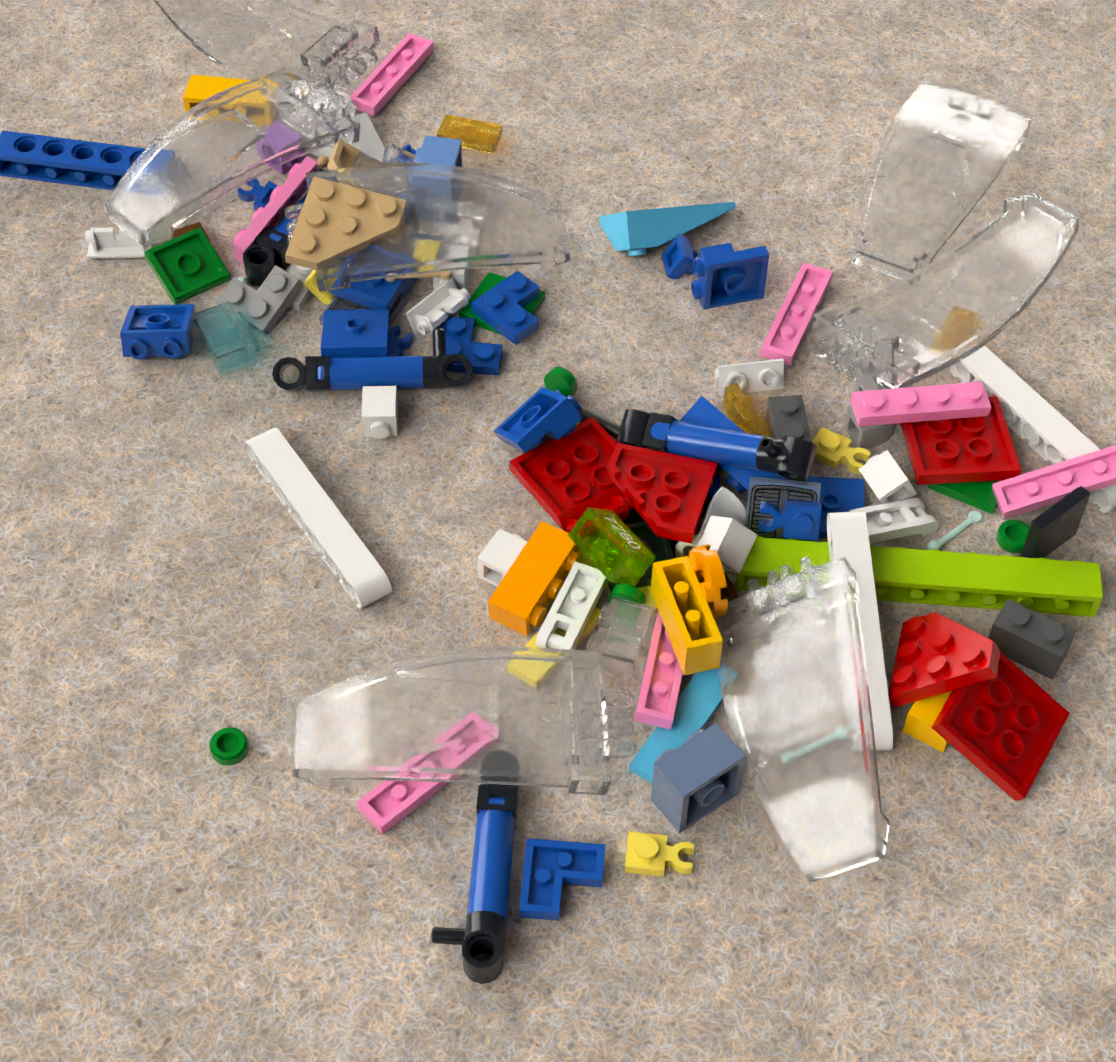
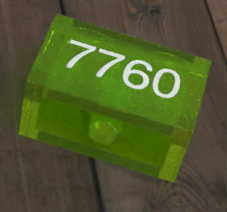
M587 508L568 534L572 541L611 583L636 585L656 558L613 511Z

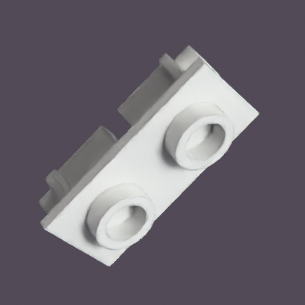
M143 226L120 227L119 234H115L113 227H91V230L85 231L86 243H89L87 258L144 257V251L152 247L153 233H150L149 229H144Z
M450 278L409 310L406 315L415 337L420 339L427 333L432 334V331L445 321L450 314H454L461 307H466L469 303L468 300L471 298L469 292L465 289H456L453 279Z
M770 359L767 361L718 366V369L714 370L716 382H719V396L784 389V360Z

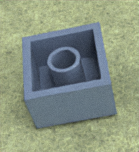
M717 723L705 730L698 729L688 737L684 744L674 750L671 748L665 750L655 760L651 801L673 827L681 833L740 793L746 755Z

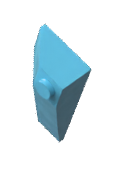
M724 202L625 211L600 216L599 223L616 252L628 250V256L646 255V248L658 247L676 238L678 234L682 235L736 208V203Z

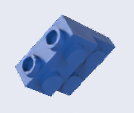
M731 243L700 248L699 257L693 258V269L697 280L691 281L693 298L700 300L704 310L764 298L769 253L766 246L734 251Z
M369 245V247L349 257L330 285L331 294L371 309H389L390 311L400 295L406 296L418 278L396 279L394 282H388L384 277L385 272L388 270H394L396 273L417 271L416 261L404 255L385 251L378 246Z
M195 305L130 306L120 332L123 357L142 360L152 356H165L176 359L189 355L193 343L192 327L196 317Z
M541 387L494 430V433L504 443L526 453L538 447L542 443L545 434L556 440L571 434L576 428V423L583 418L580 414L583 409L572 396L568 395L565 397L558 390L553 392Z

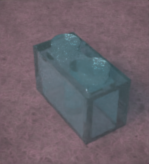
M230 301L193 314L198 336L221 377L257 364L255 352L260 351L258 341L253 332L248 334L244 315L241 311L236 313Z

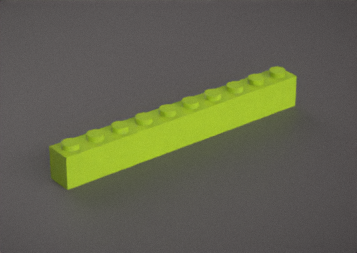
M757 536L741 572L737 573L736 590L834 597L828 541L815 542L792 538L775 539ZM870 546L877 601L1001 610L1007 599H1010L1038 613L1096 617L1103 600L1100 563L1082 560H1053L1044 557L1026 558L1013 557L1011 555L977 554L974 552H947L937 549L920 550L904 547Z

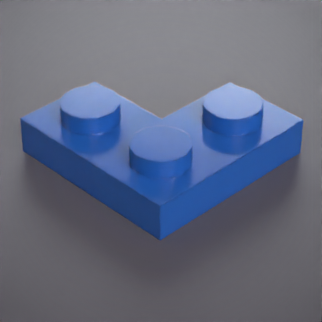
M517 270L471 302V310L513 344L517 345L539 329V319L523 307L540 296V287Z
M448 316L441 323V329L446 330V355L460 354L468 358L472 365L473 374L499 376L503 344L472 342L475 318ZM453 363L447 371L466 373V368L460 363Z
M527 838L519 918L559 921L563 884L602 887L605 844Z

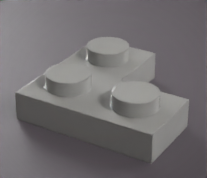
M275 265L258 290L233 277L215 303L267 335L304 284L296 276Z

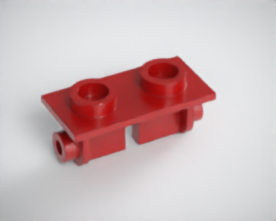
M613 486L557 515V519L562 530L579 537V543L594 536L595 529L611 527L628 518L629 510L633 508V505L627 496L622 498L617 487Z

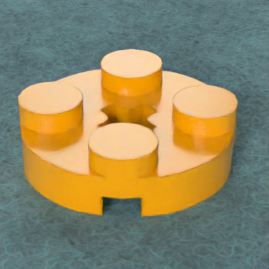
M707 544L690 550L689 558L713 618L725 616L727 613L728 599L721 600L720 593L721 588H726L727 585L720 558L716 550L709 551L711 545Z

